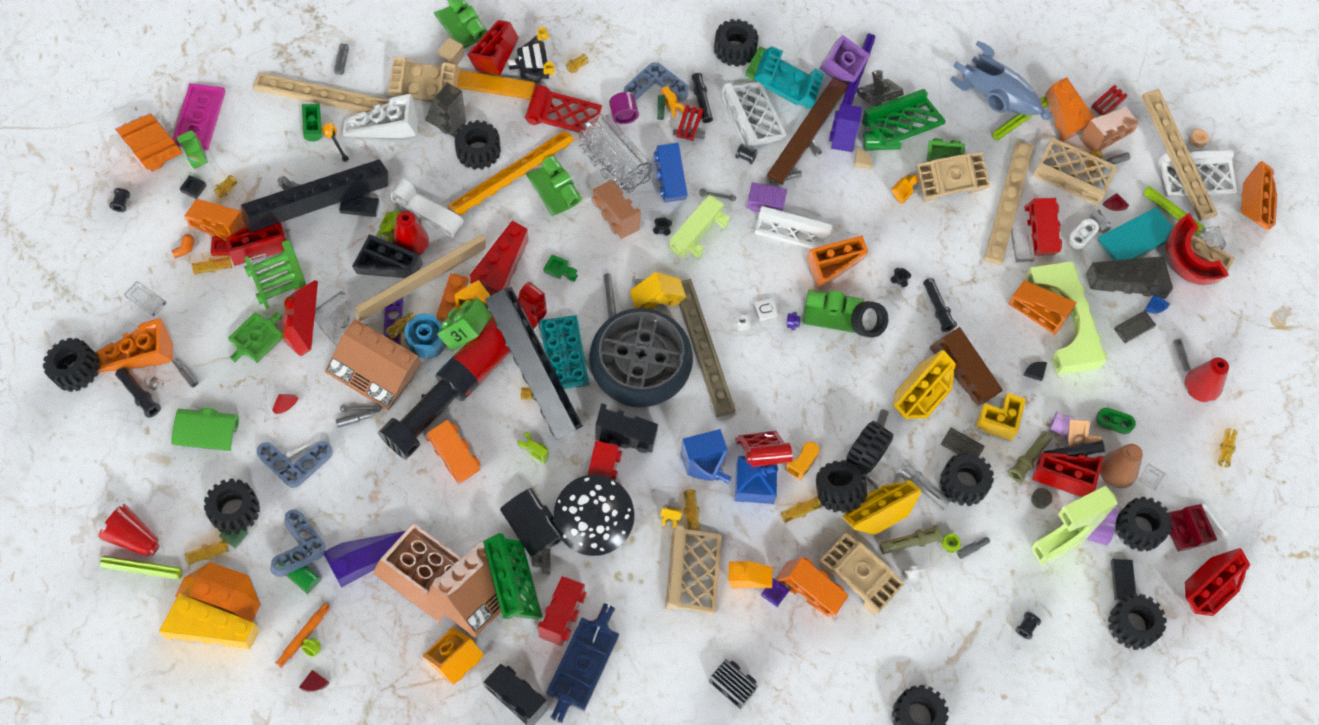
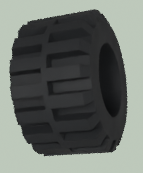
M730 19V22H723V25L720 24L715 34L714 53L717 54L716 57L721 59L722 63H728V66L735 65V67H739L740 64L744 66L746 62L750 63L757 52L759 39L757 30L753 29L754 26L748 24V21L743 22L741 19H737V21ZM731 41H738L742 44H733Z
M475 120L473 123L469 121L467 125H461L462 129L458 128L457 134L454 137L456 156L460 163L465 164L467 168L472 167L473 170L477 168L483 170L484 167H491V163L495 164L501 152L498 130L493 128L491 123L487 124L486 121L479 122V120ZM476 142H482L486 144L480 148H473L470 146L471 144Z
M67 338L66 341L60 340L58 344L55 343L52 346L53 348L46 352L48 355L44 356V373L64 391H80L82 387H88L87 384L94 381L93 378L99 374L97 370L100 369L101 365L99 364L100 359L97 357L98 355L79 338L74 340ZM75 362L73 366L68 368L71 363Z
M873 420L867 424L847 454L846 462L852 461L854 465H860V469L863 468L867 475L875 468L893 440L894 434Z
M961 452L957 456H952L941 473L940 484H943L941 486L942 492L946 491L945 496L952 498L951 502L955 503L957 501L961 506L964 503L967 506H972L973 503L976 505L985 498L994 482V478H992L994 472L989 470L991 465L990 463H985L986 459L984 457L979 458L977 453L971 455V452H966L964 455ZM957 473H969L974 477L976 485L967 486L958 479Z
M836 460L831 464H825V467H821L819 469L820 472H817L816 488L818 501L827 510L832 509L836 513L838 511L846 513L848 510L851 512L855 507L859 508L861 503L866 501V474L863 468L860 469V465H854L852 461L846 462V460H841V462H837Z
M234 478L229 479V482H226L224 479L220 481V485L214 484V489H209L207 492L209 497L204 499L206 504L204 505L205 514L211 524L222 533L225 531L229 535H231V532L240 534V530L247 531L249 525L252 527L255 524L253 520L258 519L259 515L257 512H260L258 505L260 503L253 489L250 488L249 484L243 483L240 479L235 482ZM234 499L242 500V505L236 512L231 514L222 513V509L227 502Z
M1141 497L1140 499L1135 498L1130 501L1116 518V531H1120L1118 534L1119 538H1123V543L1125 545L1128 543L1133 550L1138 548V551L1142 552L1145 549L1147 552L1157 548L1172 531L1170 528L1173 526V522L1169 521L1172 517L1171 514H1167L1166 511L1168 509L1166 506L1162 507L1160 501L1154 502V498L1151 497L1148 500L1146 497ZM1135 517L1146 519L1151 524L1152 532L1142 530L1137 525Z
M1135 593L1124 597L1114 606L1110 612L1111 615L1108 617V622H1111L1108 627L1109 630H1113L1111 634L1113 638L1117 637L1119 639L1117 641L1119 644L1124 643L1125 648L1128 649L1132 646L1133 650L1145 649L1163 635V632L1166 630L1164 624L1167 622V619L1163 617L1165 614L1164 609H1159L1161 605L1158 602L1156 604L1153 602L1154 598L1149 597L1147 599L1145 594L1138 596ZM1129 613H1135L1144 620L1146 625L1145 631L1138 630L1131 625L1128 618Z
M916 685L911 686L909 690L907 688L903 691L893 705V725H922L915 722L910 716L909 707L912 704H921L928 709L931 721L926 725H947L949 709L948 706H944L946 700L945 698L940 699L941 693L938 691L934 693V688L930 686L928 689H925V685H920L918 688Z

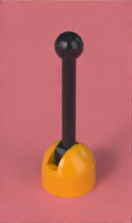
M334 123L325 124L321 128L323 135L326 138H332L342 155V161L347 162L349 157L345 155L335 138L337 128Z

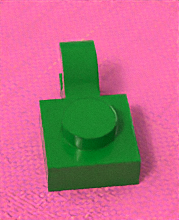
M553 254L543 268L544 273L561 279L564 275L568 280L575 282L578 277L576 274L577 270L568 267L569 262Z

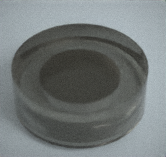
M1038 488L1033 492L1031 501L1035 507L1045 509L1052 502V494L1045 488Z

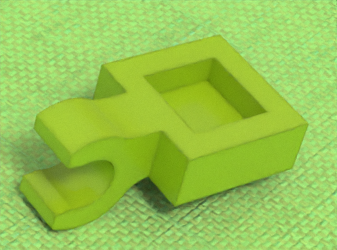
M399 211L386 213L376 237L381 238L384 234V240L391 242V230H394L396 218L400 214Z
M524 432L523 435L528 440L522 442L518 439V446L526 449L531 456L545 464L549 459L548 448L542 443L532 441L531 435L528 432Z

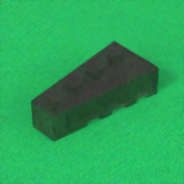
M1164 256L1092 262L1086 272L1090 289L1123 291L1124 294L1138 293L1147 297L1155 294L1163 299H1166L1173 290Z

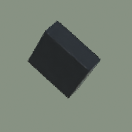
M189 175L180 187V191L197 199L207 185L204 181Z

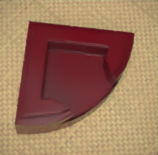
M1118 193L1108 198L1102 204L1112 211H1123L1129 207V204Z
M312 670L299 688L305 692H314L326 688L330 682Z

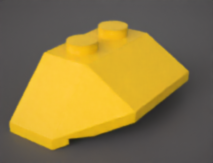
M944 350L921 362L896 390L892 406L904 419L928 418L952 391L956 363Z
M906 480L904 483L896 482L883 485L868 493L865 498L866 501L861 503L859 508L855 507L851 512L849 510L846 511L843 518L854 530L876 535L909 516L922 493L921 489L911 480Z

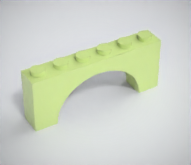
M1073 261L1031 267L1026 275L1027 282L1077 302L1071 312L1075 326L1074 340L1067 347L1058 349L1052 357L1057 375L1098 369L1106 361V352L1102 349L1099 333L1096 332L1095 320L1090 314L1089 302L1085 299L1084 287L1080 284L1078 270L1074 267Z
M1107 486L1061 509L1058 515L1064 524L1036 541L1031 547L1041 565L1080 546L1118 504L1114 493Z

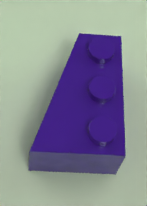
M840 104L839 110L835 111L829 135V141L832 142L831 149L852 152L861 120L862 107Z

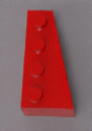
M512 220L471 272V284L479 280L490 296L502 289L508 288L527 245L528 229Z

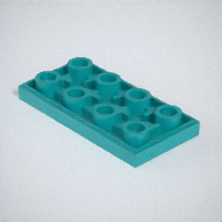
M1156 207L1099 236L1097 240L1116 265L1121 267L1165 244L1172 225Z
M577 315L540 320L544 351L563 388L589 386Z

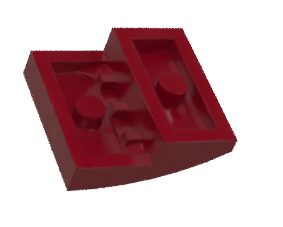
M1202 504L1167 512L1172 517L1169 520L1173 522V526L1170 528L1172 529L1170 536L1177 552L1217 541V537Z

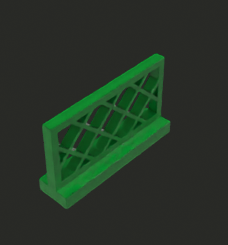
M921 89L864 110L862 124L865 127L869 126L884 147L945 125L946 120L927 98V91ZM926 105L929 110L919 109V107ZM909 111L914 112V116L906 115L903 113ZM916 114L925 115L926 119L918 118ZM892 117L899 118V121L897 122L889 119ZM928 117L936 118L938 121H930ZM901 119L912 121L911 125L900 123ZM880 122V123H883L884 126H883V127H879V126H876L875 124ZM916 122L924 124V126L916 127L913 126V123ZM886 125L895 126L896 130L887 129ZM898 128L907 129L909 131L906 133L899 132ZM886 133L894 136L893 138L886 139L883 134Z
M501 533L484 540L483 544L503 619L520 617L539 620L543 618L522 543L506 539L504 534Z

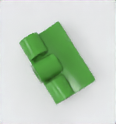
M448 0L449 7L434 12V15L450 37L462 44L464 48L479 42L488 32L479 20L475 10L465 0Z
M552 155L545 158L542 162L543 168L526 174L552 216L571 209L582 200L571 177L563 169L556 156Z
M808 289L803 324L856 333L851 326V315L855 306L864 302V299L844 296V293L839 291L825 293Z
M179 408L175 415L171 443L175 446L231 451L233 432H237L239 427V415L219 413L211 408H201L200 411Z

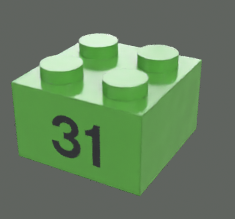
M478 297L472 301L467 300L460 308L457 309L455 307L448 312V318L440 324L441 328L437 335L453 351L478 337L492 314Z

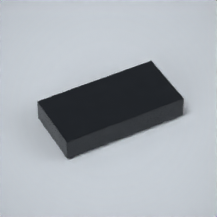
M1112 559L1114 599L1122 600L1124 597L1136 593L1133 560Z

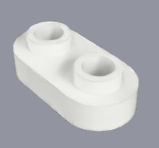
M1093 219L1083 220L1068 238L1069 245L1074 249L1084 248L1099 230L1098 223Z

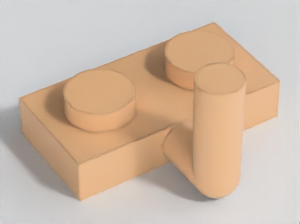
M1069 419L1068 446L1081 444L1080 442H1095L1102 440L1099 434L1089 436V420Z

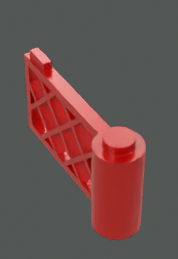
M537 85L533 89L525 119L531 125L544 123L579 133V136L590 138V136L594 137L602 105L551 92L549 88ZM553 98L561 100L563 104L555 107L552 100ZM577 104L579 109L572 111L569 105ZM566 107L569 113L561 116L558 110ZM589 108L596 109L597 113L590 116L586 110ZM553 112L558 116L555 120L547 118ZM583 112L586 118L579 121L576 114ZM572 117L576 123L572 125L567 124L565 119ZM589 121L592 125V130L585 129L582 124Z
M776 430L743 434L735 438L737 445L741 444L745 450L746 462L751 467L792 462L791 445L789 442L785 443Z

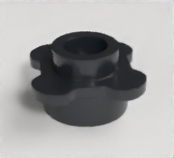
M664 217L654 220V234H664L665 236L671 234V220Z
M895 268L894 275L890 281L893 284L901 285V287H907V281L911 278V273L904 268Z

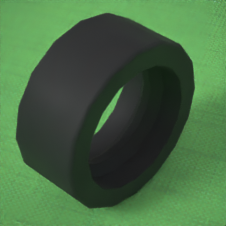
M871 301L859 303L855 306L851 315V326L854 331L860 336L870 338L878 337L884 333L889 321L885 307L880 303ZM869 308L874 309L877 316L876 325L872 330H866L862 322L863 314Z

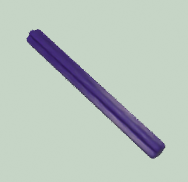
M870 33L866 35L862 49L869 54L876 37ZM866 64L856 81L849 82L842 104L852 105Z

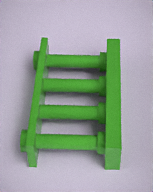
M289 240L282 242L284 250L281 251V254L252 265L249 257L244 258L247 263L244 269L248 277L252 276L259 292L255 294L259 304H264L266 310L270 309L267 299L294 288L295 290L300 289L306 285L297 256ZM282 261L285 262V263H283V264H281V265H278V266H276V267H273V268H271V269H268V270H266V271H264V272H261V273H259V274H256V273H255V272H258V271H260V270H263V269H265V268H267V267H270V266H272V265H275V264H277V263H280V262H282ZM288 270V272L285 274H282L263 283H259L262 280H265L267 278H270L274 275H277ZM288 280H291V282H288V283H286V284H284V285H281V286H279V287H276V288H274V289H271V290H269V291H267V292H263V291L266 290V289H269V288L274 287V286H276V285H278V284H281V283H283V282H286V281H288Z

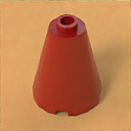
M404 211L396 218L392 244L422 255L429 246V236L415 215L409 211Z
M1216 357L1190 370L1184 381L1188 394L1200 402L1216 400L1222 394L1229 371L1228 362L1223 358Z
M123 504V507H117L105 521L107 525L105 531L101 529L98 535L103 541L146 557L150 554L153 556L160 547L158 544L159 539L126 504Z

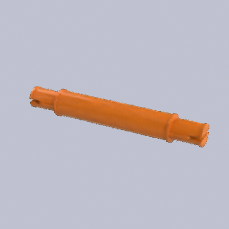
M323 603L320 609L314 612L290 644L282 651L283 654L275 662L276 665L283 668L289 658L292 659V656L301 647L303 641L310 636L324 619V615L331 609L330 606Z

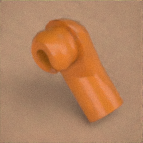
M185 234L182 237L180 247L171 250L175 259L192 251L194 245L193 236Z

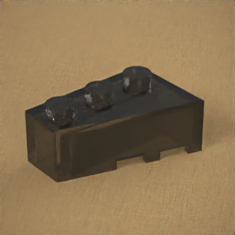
M446 83L434 97L425 121L439 128L444 134L454 137L457 134L458 128L461 129V125L466 123L462 91Z

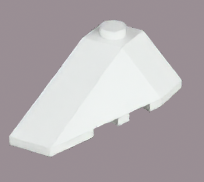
M406 94L389 99V103L382 106L378 104L374 106V110L367 113L361 112L344 120L343 137L404 138L417 135L418 118L412 95Z

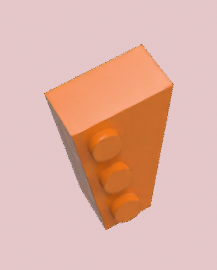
M1067 77L1054 83L1045 93L1050 111L1055 118L1054 124L1058 128L1060 141L1064 142L1083 132L1090 120L1095 118Z
M196 199L184 215L189 226L213 237H219L224 242H226V237L246 226L240 210Z
M863 235L810 249L807 260L818 290L864 260L868 254V249Z
M1025 280L1008 303V305L1054 335L1063 326L1077 304L1073 300Z
M446 420L427 432L424 438L427 442L430 441L436 449L434 452L437 456L441 457L445 467L459 485L479 472L481 464L475 455L471 456L469 453L470 447L465 439L461 440L458 436L459 430L456 425Z
M805 557L786 562L775 578L779 583L782 581L791 587L790 592L794 595L797 592L807 599L806 603L827 617L836 615L849 596L844 592V588L841 585L833 583L828 579L829 576L825 572L816 569L812 561Z

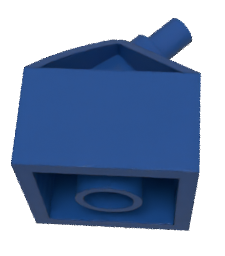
M721 429L682 439L680 454L687 475L707 481H718L720 479L729 484L732 477L723 473L722 470L725 465L728 449Z
M738 456L736 463L735 501L774 504L777 496V464L751 467L750 464H747L745 456Z

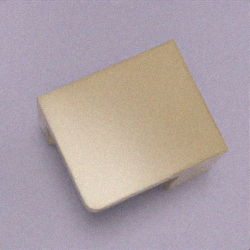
M448 38L438 50V55L449 60L450 63L458 65L465 56L464 47L462 44Z

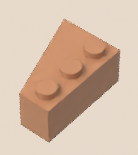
M1126 107L1090 120L1088 126L1083 131L1084 134L1081 141L1095 155L1133 133L1139 121Z
M610 180L593 189L592 201L596 207L600 208L604 220H608L611 224L613 233L615 235L618 234L620 239H623L640 230L641 211L639 208L634 209L631 206L632 201L630 199L626 200L623 197V191L613 180Z

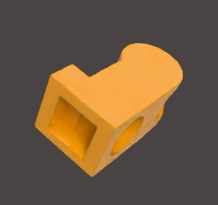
M806 442L796 461L792 459L791 463L786 464L785 471L801 481L818 457V445L814 442Z

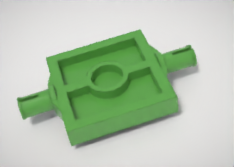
M254 312L228 337L229 341L237 347V350L230 356V359L236 363L242 355H245L258 363L283 339V333L275 327V324L282 316L276 312L270 319H267Z

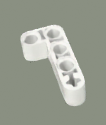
M401 179L391 192L393 206L398 211L413 213L419 222L449 237H454L464 223L458 214L416 194L414 185L406 179Z

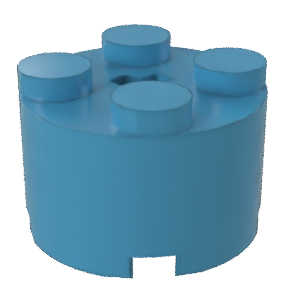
M419 314L411 321L409 320L405 326L404 333L408 349L419 358L437 357L444 348L445 343L437 335L441 328V323L435 316Z

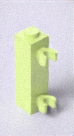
M709 194L670 239L669 249L675 255H680L683 258L691 252L699 259L703 255L702 251L704 249L703 246L697 244L715 222L722 228H726L729 224L728 220L730 217L723 213L724 204Z

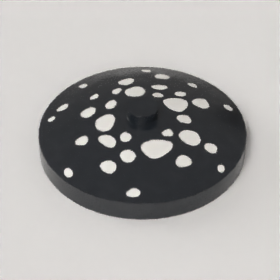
M586 475L573 480L561 491L554 507V524L563 535L561 540L572 550L588 556L605 555L619 548L629 537L635 520L634 505L627 490L616 480L603 475Z

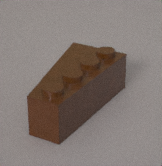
M958 327L929 347L934 354L944 350L956 363L954 378L978 406L1003 391L961 327Z

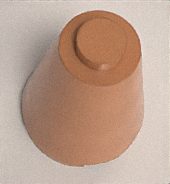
M1127 444L1107 453L1103 457L1100 470L1102 479L1107 484L1116 486V488L1131 486L1139 475L1143 457L1142 449L1136 444Z

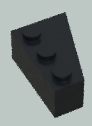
M369 234L352 267L356 274L406 278L419 271L423 261L420 255Z
M601 403L595 424V440L616 444L624 449L634 448L641 453L653 452L658 432L657 423L635 416L634 419L624 416V411L618 409L616 413L606 409L607 405Z
M500 663L483 682L484 687L526 725H535L548 711V701L540 693L532 689L527 681L517 677L516 672L508 665L505 667Z

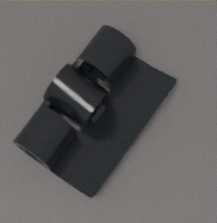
M532 488L521 492L500 508L501 513L530 557H533L546 546L553 547L562 541L563 535L555 526L552 513L546 505L541 503Z

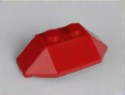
M317 280L295 291L284 302L285 315L282 319L284 343L299 356H303L312 350L318 289Z
M1242 548L1211 557L1185 581V598L1194 614L1214 616L1240 592L1246 570L1250 567V563Z

